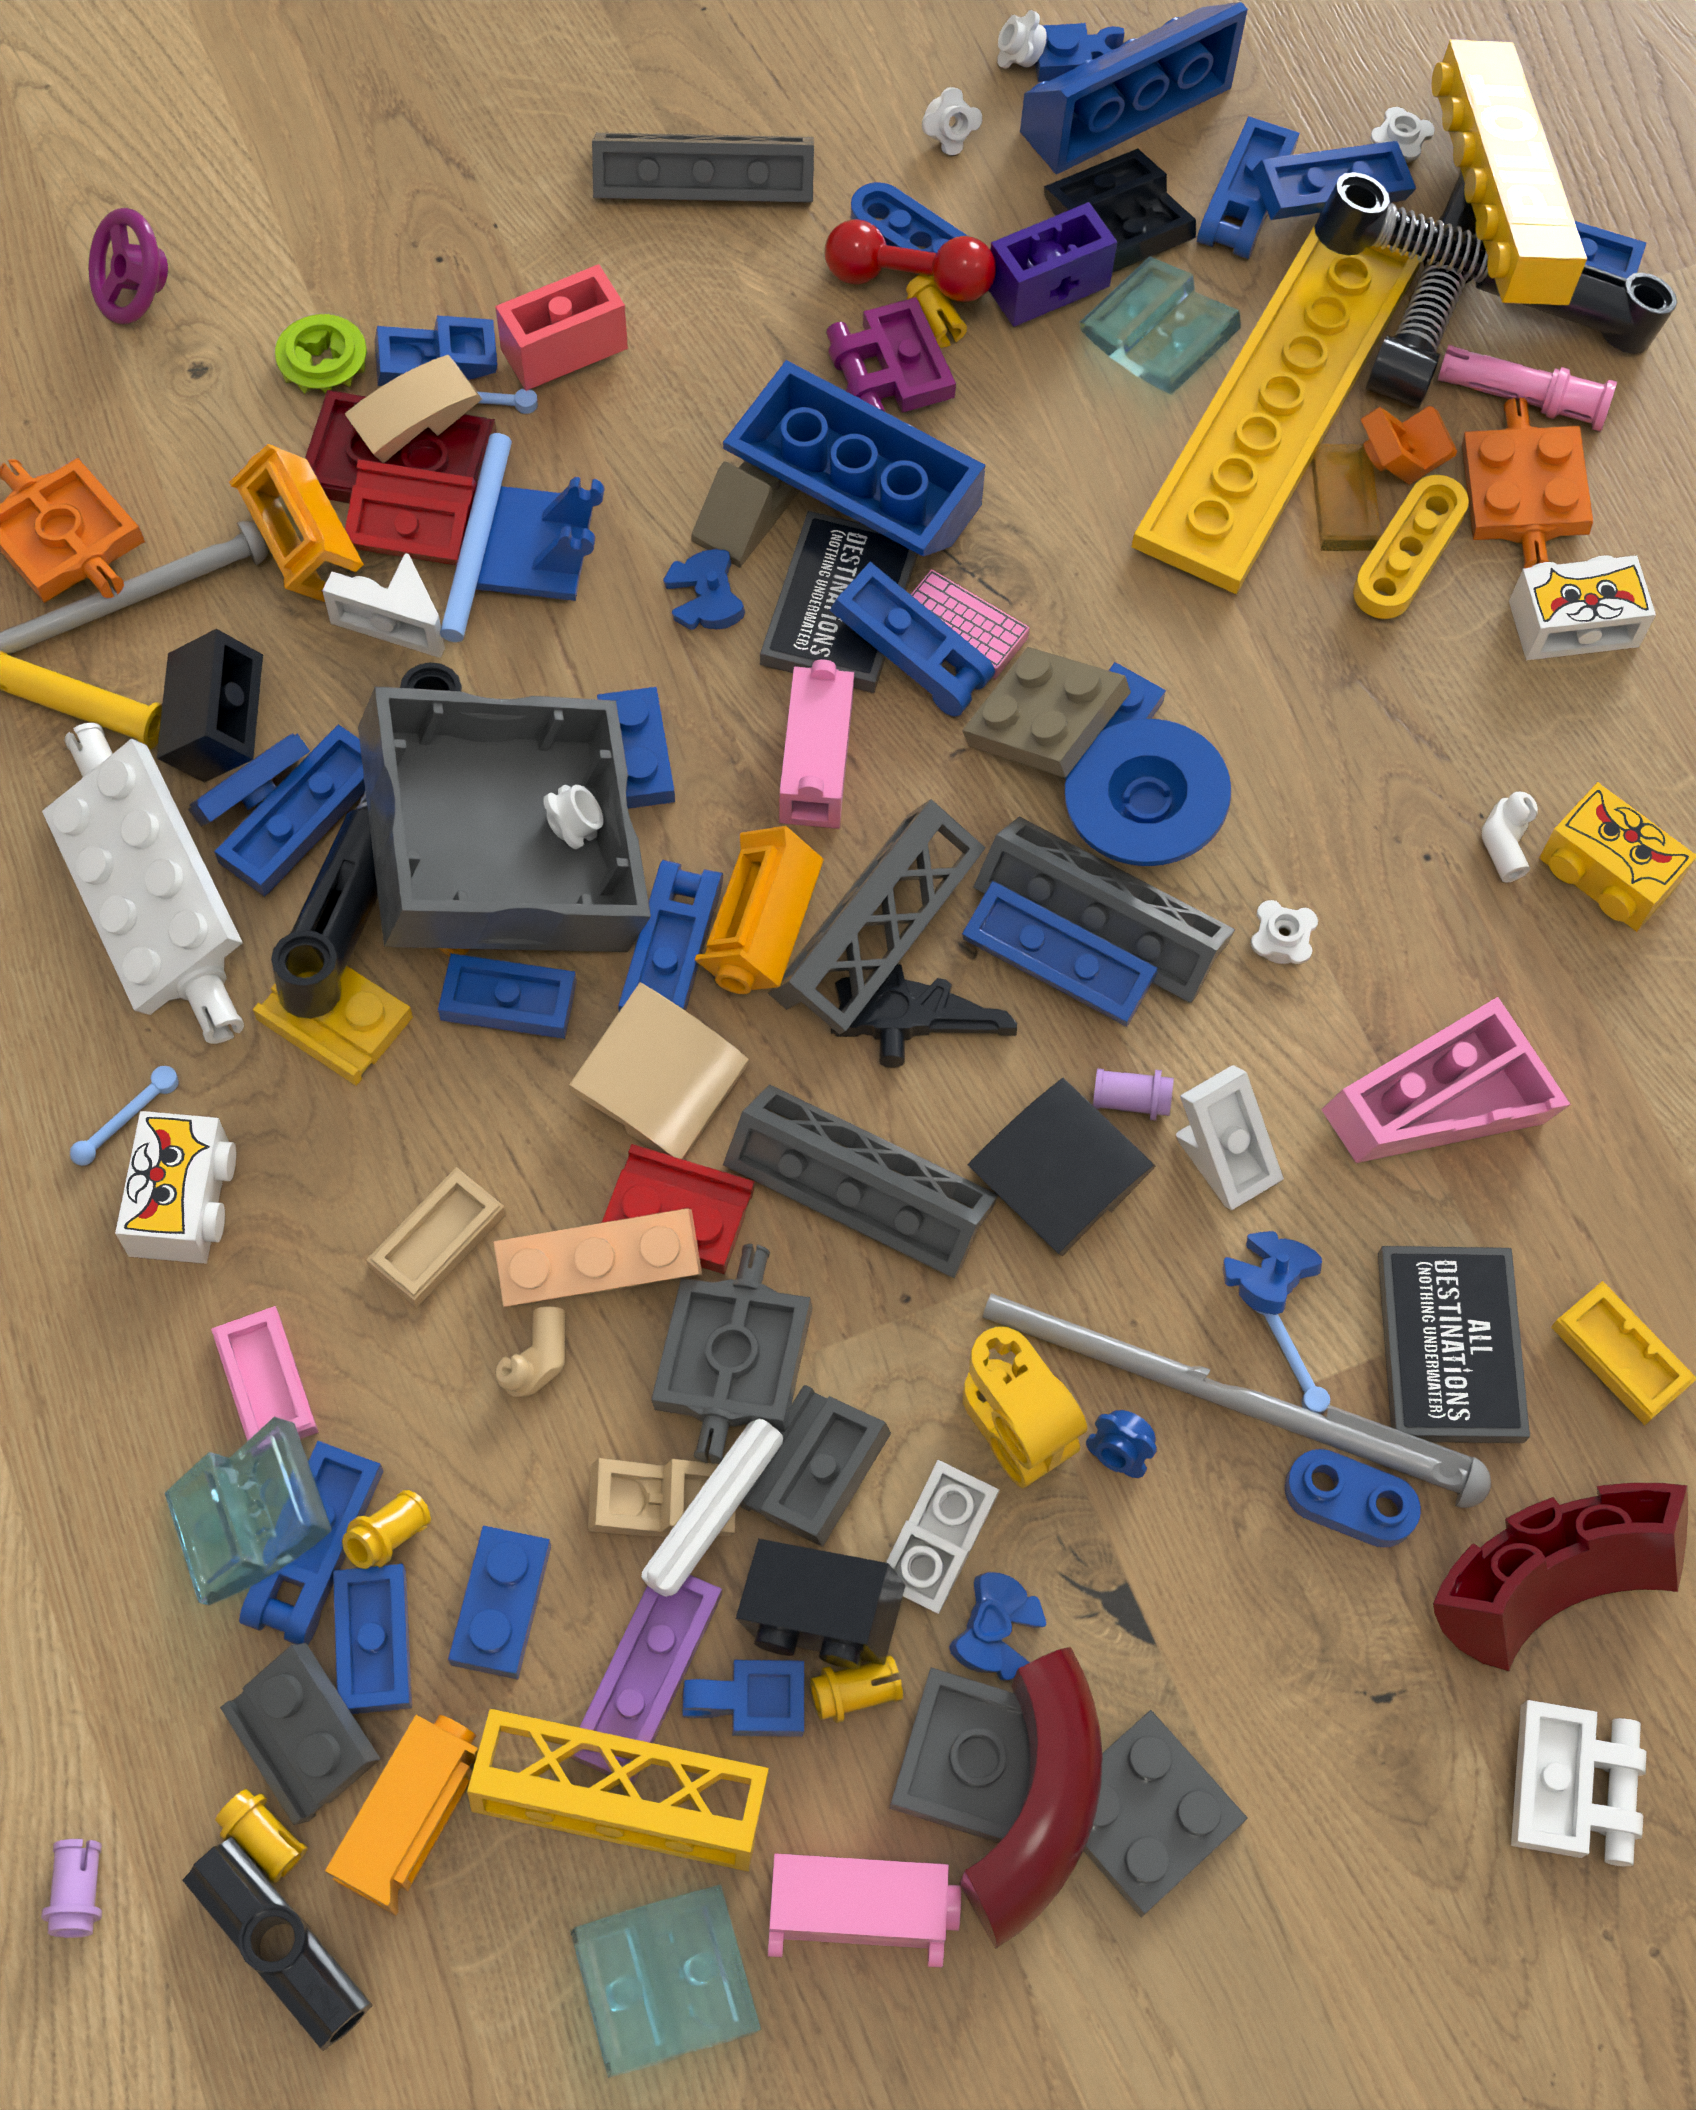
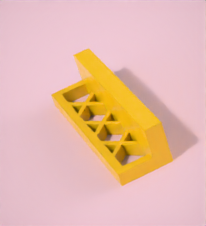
M490 1709L467 1793L471 1811L474 1813L749 1872L769 1768ZM501 1732L531 1738L542 1756V1759L519 1773L492 1767ZM545 1741L563 1746L551 1752ZM582 1749L594 1751L601 1754L612 1774L590 1788L577 1786L570 1783L559 1763ZM615 1756L633 1761L621 1767ZM651 1764L670 1768L682 1787L681 1790L660 1803L641 1799L629 1780L630 1777ZM551 1770L557 1781L538 1776ZM685 1771L703 1776L691 1782ZM721 1779L750 1785L742 1821L712 1815L699 1793ZM620 1784L626 1796L608 1791ZM690 1800L696 1811L678 1806Z

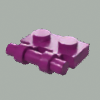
M917 297L863 311L864 331L851 334L847 324L844 322H836L826 330V335L831 344L828 350L834 367L839 371H843L848 382L846 392L885 412L881 403L882 398L893 395L902 413L955 398L956 382ZM876 356L882 370L868 374L863 361Z

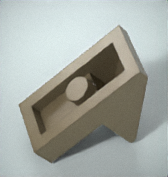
M745 460L739 468L724 461L718 468L694 526L691 541L707 550L721 549L728 551L731 563L740 568L801 490Z

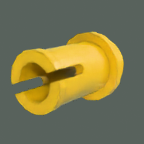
M920 274L909 282L906 287L907 299L917 297L939 347L951 346L945 334L947 333V328L954 341L958 342L966 334L967 325L961 320L950 299L937 288L933 276Z
M403 1490L395 1499L370 1517H356L348 1524L347 1533L342 1538V1546L346 1556L354 1565L362 1569L384 1566L391 1560L392 1550L417 1532L423 1531L430 1524L431 1516L428 1506L415 1492Z
M891 1655L887 1656L885 1665L870 1662L860 1665L859 1669L847 1668L834 1672L830 1666L823 1667L821 1676L810 1678L811 1694L820 1720L832 1717L834 1722L839 1723L844 1721L845 1713L890 1701L897 1702L902 1700L903 1688L901 1679L877 1686L871 1684V1681L890 1677L899 1672Z
M244 1789L236 1794L216 1816L215 1821L223 1828L220 1832V1837L224 1841L233 1837L244 1851L269 1875V1879L276 1883L300 1862L308 1851V1847L304 1843H300L265 1807L267 1798L262 1793L254 1796L248 1789Z

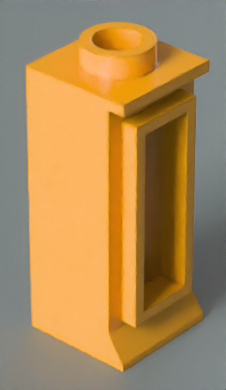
M267 444L260 452L251 457L247 465L229 481L231 487L238 489L284 576L285 589L325 602L322 590L326 582L321 580L316 571L324 561L357 572L364 565L307 459ZM280 495L304 538L302 542L278 500Z
M787 826L740 833L741 850L706 944L705 954H698L695 957L697 963L715 976V981L720 987L732 993L748 994L751 990L780 987L824 858Z
M415 1715L329 1862L325 1872L333 1876V1880L336 1883L396 1916L399 1912L398 1891L400 1887L409 1891L470 1783L472 1775L470 1764H475L479 1750L471 1745L476 1735L465 1726L444 1715H439L434 1724Z

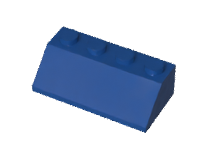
M1242 2L1201 7L1182 17L1172 18L1162 27L1137 39H1129L1120 47L1094 60H1086L1075 69L1055 79L1037 84L1030 91L1024 93L1020 133L1057 175L1231 89L1248 9Z
M788 360L782 364L723 441L724 450L923 557L952 547L982 505L985 464Z

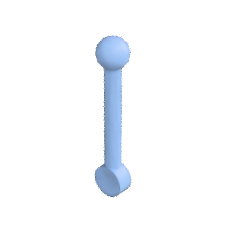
M521 389L516 394L477 392L482 398L478 402L480 404L515 406L517 411L524 414L534 412L538 406L537 394L531 389L527 391Z
M170 1066L156 1068L152 1072V1083L87 1141H78L70 1148L71 1160L79 1166H87L95 1159L96 1150L159 1093L168 1094L178 1087L179 1080L175 1070Z
M1256 1311L1265 1316L1304 1392L1301 1402L1302 1407L1318 1414L1324 1413L1330 1404V1396L1325 1389L1315 1386L1279 1315Z

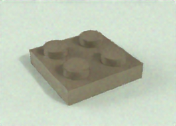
M1027 647L962 731L969 747L1066 778L1131 691L1125 675Z

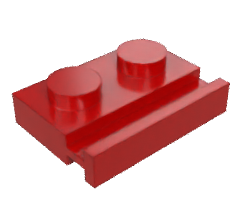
M358 459L356 467L358 470L356 484L352 488L345 531L355 549L400 557L407 553L412 559L457 566L471 511L473 493H475L477 487L474 478Z
M631 1144L628 1151V1159L624 1169L621 1170L602 1223L689 1208L693 1214L701 1267L725 1275L745 1218L747 1206L754 1193V1181Z

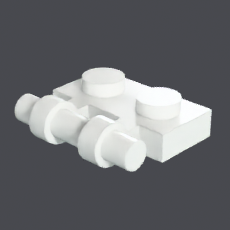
M1531 1700L1524 1702L1520 1709L1511 1846L1583 1858L1589 1854L1590 1831H1594L1606 1836L1605 1863L1616 1866H1633L1635 1839H1641L1643 1831V1815L1636 1812L1638 1776L1645 1775L1647 1752L1640 1748L1641 1723L1631 1719H1613L1611 1742L1596 1740L1597 1712ZM1594 1767L1609 1772L1607 1806L1592 1804Z

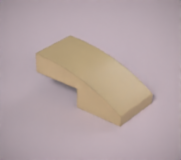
M445 355L396 377L348 410L345 415L371 452L382 463H385L427 427L437 436L480 402L482 398L455 361L449 355Z
M598 1458L591 1465L588 1531L667 1537L719 1464L671 1459L663 1466ZM735 1511L717 1536H731L735 1533Z

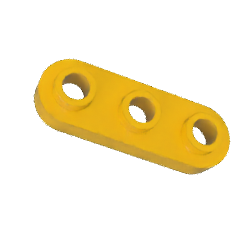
M1430 475L1420 479L1413 486L1359 570L1353 588V595L1359 608L1366 614L1375 618L1390 619L1401 615L1407 610L1463 521L1469 499L1466 490L1459 482L1444 475ZM1430 509L1436 510L1440 512L1442 515H1436ZM1401 550L1412 551L1416 556H1410L1407 552ZM1376 591L1386 592L1389 596L1381 595Z

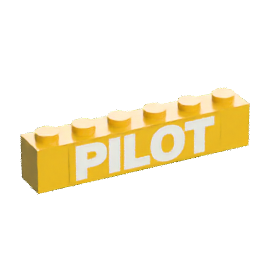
M1449 40L1443 62H1438L1433 70L1432 94L1439 99L1443 111V129L1449 132L1454 147V164L1456 167H1460L1463 175L1465 200L1467 203H1471L1476 217V235L1479 240H1483L1488 256V274L1491 278H1495L1502 303L1569 305L1587 257L1514 44L1512 42Z

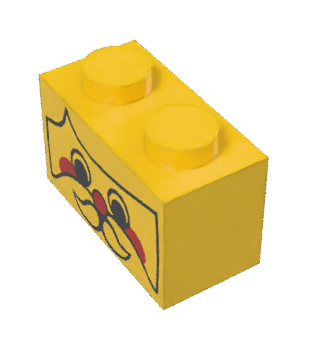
M1597 782L1554 828L1539 859L1546 863L1552 873L1561 881L1574 884L1595 900L1602 911L1610 918L1624 922L1638 932L1679 886L1695 861L1696 854Z

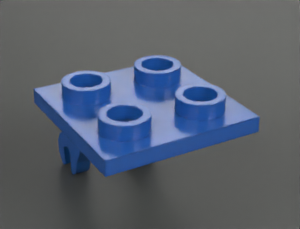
M574 477L562 493L501 486L476 589L576 601L584 556L591 554L594 550L595 535L589 530L594 506L600 505L603 501L604 485L599 480L593 479L591 489L585 490L581 487V479Z

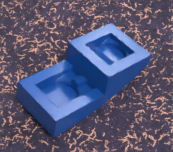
M437 315L434 330L377 326L374 343L378 386H383L396 377L445 355H449L455 361L468 380L496 373L498 364L494 321L492 319Z

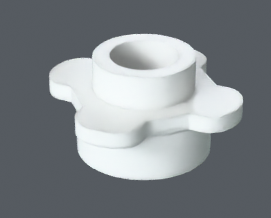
M1030 10L1024 17L1012 15L1004 24L998 38V47L1001 50L998 55V65L1007 69L1012 63H1016L1028 68L1038 61L1046 44V30L1039 24L1040 17L1037 12Z
M949 87L942 92L940 97L935 98L928 105L922 120V129L926 135L941 142V148L945 154L957 155L962 151L963 141L969 133L980 127L982 114L978 108L970 107L963 100V93L960 89ZM954 116L956 119L955 124L950 127V118Z
M1392 107L1385 112V121L1381 127H1376L1372 130L1371 141L1373 144L1398 141L1406 163H1409L1420 156L1423 142L1433 137L1435 129L1430 121L1420 120L1416 115L1406 112L1403 108Z
M563 785L558 788V795L549 793L544 796V806L551 829L560 839L565 840L570 847L578 849L583 846L584 838L591 841L597 837V830L603 825V814L597 800L585 787L581 785H574L572 787Z
M1274 900L1263 902L1257 910V917L1260 920L1259 930L1251 939V947L1254 952L1278 964L1291 962L1302 964L1308 961L1312 954V947L1309 944L1310 933L1318 925L1316 914L1309 908H1301L1299 910L1283 908ZM1279 929H1288L1290 931V935H1281L1279 933Z

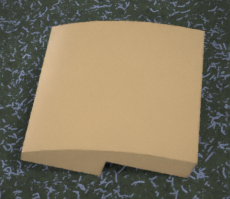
M640 982L570 1082L569 1087L572 1094L625 1125L628 1135L657 1152L684 1160L749 1064V1059L697 1018Z

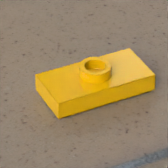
M1603 1281L1560 1316L1551 1326L1559 1337L1644 1426L1696 1381L1693 1373Z

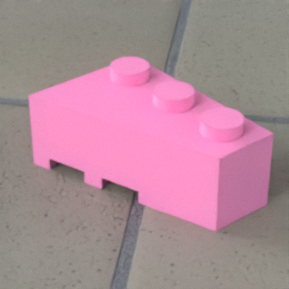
M1499 997L1342 1089L1321 1110L1355 1162L1360 1163L1542 1125L1571 1104Z

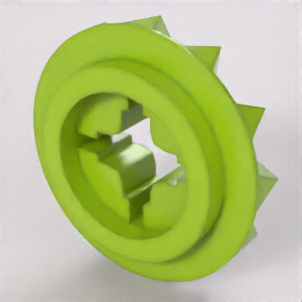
M316 314L303 317L289 325L277 340L275 347L277 366L285 382L297 384L304 394L312 388L321 389L326 394L327 390H331L332 387L340 384L350 388L353 376L365 372L366 354H368L365 338L358 327L345 318L330 314ZM330 346L333 359L324 358L320 364L314 366L312 355L320 356Z

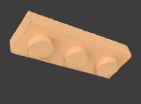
M689 1208L494 1241L503 1307H513L702 1275L693 1214Z

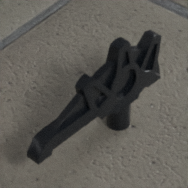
M897 964L849 1028L841 1034H838L831 1028V1034L837 1037H857L861 1034L873 1036L875 1040H880V1064L885 1067L895 1068L905 1063V1040H910L914 1036L929 1035L930 1032L998 1034L999 1036H1016L1017 1022L1007 1011L983 1008L952 994V984L945 979L937 978L931 985L905 980L902 965ZM850 977L841 978L835 982V990L840 1005L838 1009L840 1011L843 1010L852 998Z

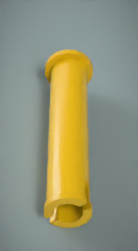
M0 651L1 691L90 723H98L104 728L137 739L138 742L147 745L149 750L158 744L162 712L161 703L155 702L149 706L9 656L7 653Z

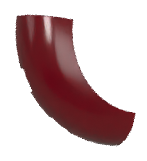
M1668 1483L1597 1486V1496L1578 1499L1559 1505L1554 1497H1551L1505 1519V1530L1487 1541L1482 1547H1478L1473 1543L1456 1561L1443 1580L1433 1602L1434 1614L1441 1631L1460 1651L1482 1664L1510 1671L1514 1658L1530 1635L1544 1622L1572 1605L1587 1599L1621 1591L1663 1590L1678 1592L1687 1540V1485Z
M1071 1647L1062 1648L1044 1655L1018 1668L1011 1688L1020 1704L1026 1722L1030 1745L1031 1775L1027 1795L1020 1815L1009 1832L984 1858L964 1871L959 1883L995 1949L1025 1929L1057 1896L1080 1859L1096 1817L1102 1785L1103 1754L1101 1730L1095 1701L1089 1684Z

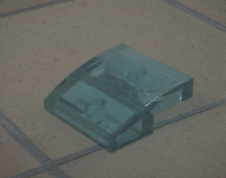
M1150 256L1080 321L1081 331L1109 357L1139 378L1171 395L1241 328L1239 310L1195 292L1193 274Z
M275 1416L230 1458L208 1452L165 1492L198 1603L211 1605L235 1595L276 1573L300 1557L332 1531L295 1423Z
M721 1885L640 1906L575 1927L570 1931L608 2078L672 2061L686 2053L751 2036L761 2030Z

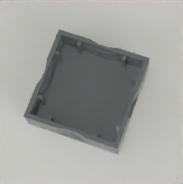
M374 687L359 723L358 732L384 947L628 952L649 921L651 914L639 840L632 826L627 808L626 787L628 772L616 701L546 696L494 699L460 691ZM563 785L570 787L581 785L585 787L595 797L603 814V825L597 830V837L591 841L584 838L583 846L578 849H573L565 840L560 839L553 832L547 820L544 796L549 793L558 795V788Z

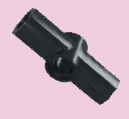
M233 1837L211 1848L193 1864L190 1872L182 1880L239 1949L245 1962L258 1972L322 2051L342 2039L362 2020L373 2004L314 1935L308 1923L294 1911ZM275 1925H291L295 1936L291 1951L279 1961H264L260 1953V1944L264 1934Z

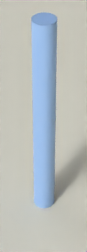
M493 433L488 439L440 630L441 637L451 642H460L464 639L512 444L511 439L501 433Z

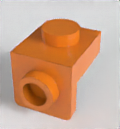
M1432 406L1424 408L1403 423L1382 407H1378L1360 419L1369 437L1363 444L1371 462L1380 472L1387 469L1409 485L1457 454V449L1438 410Z

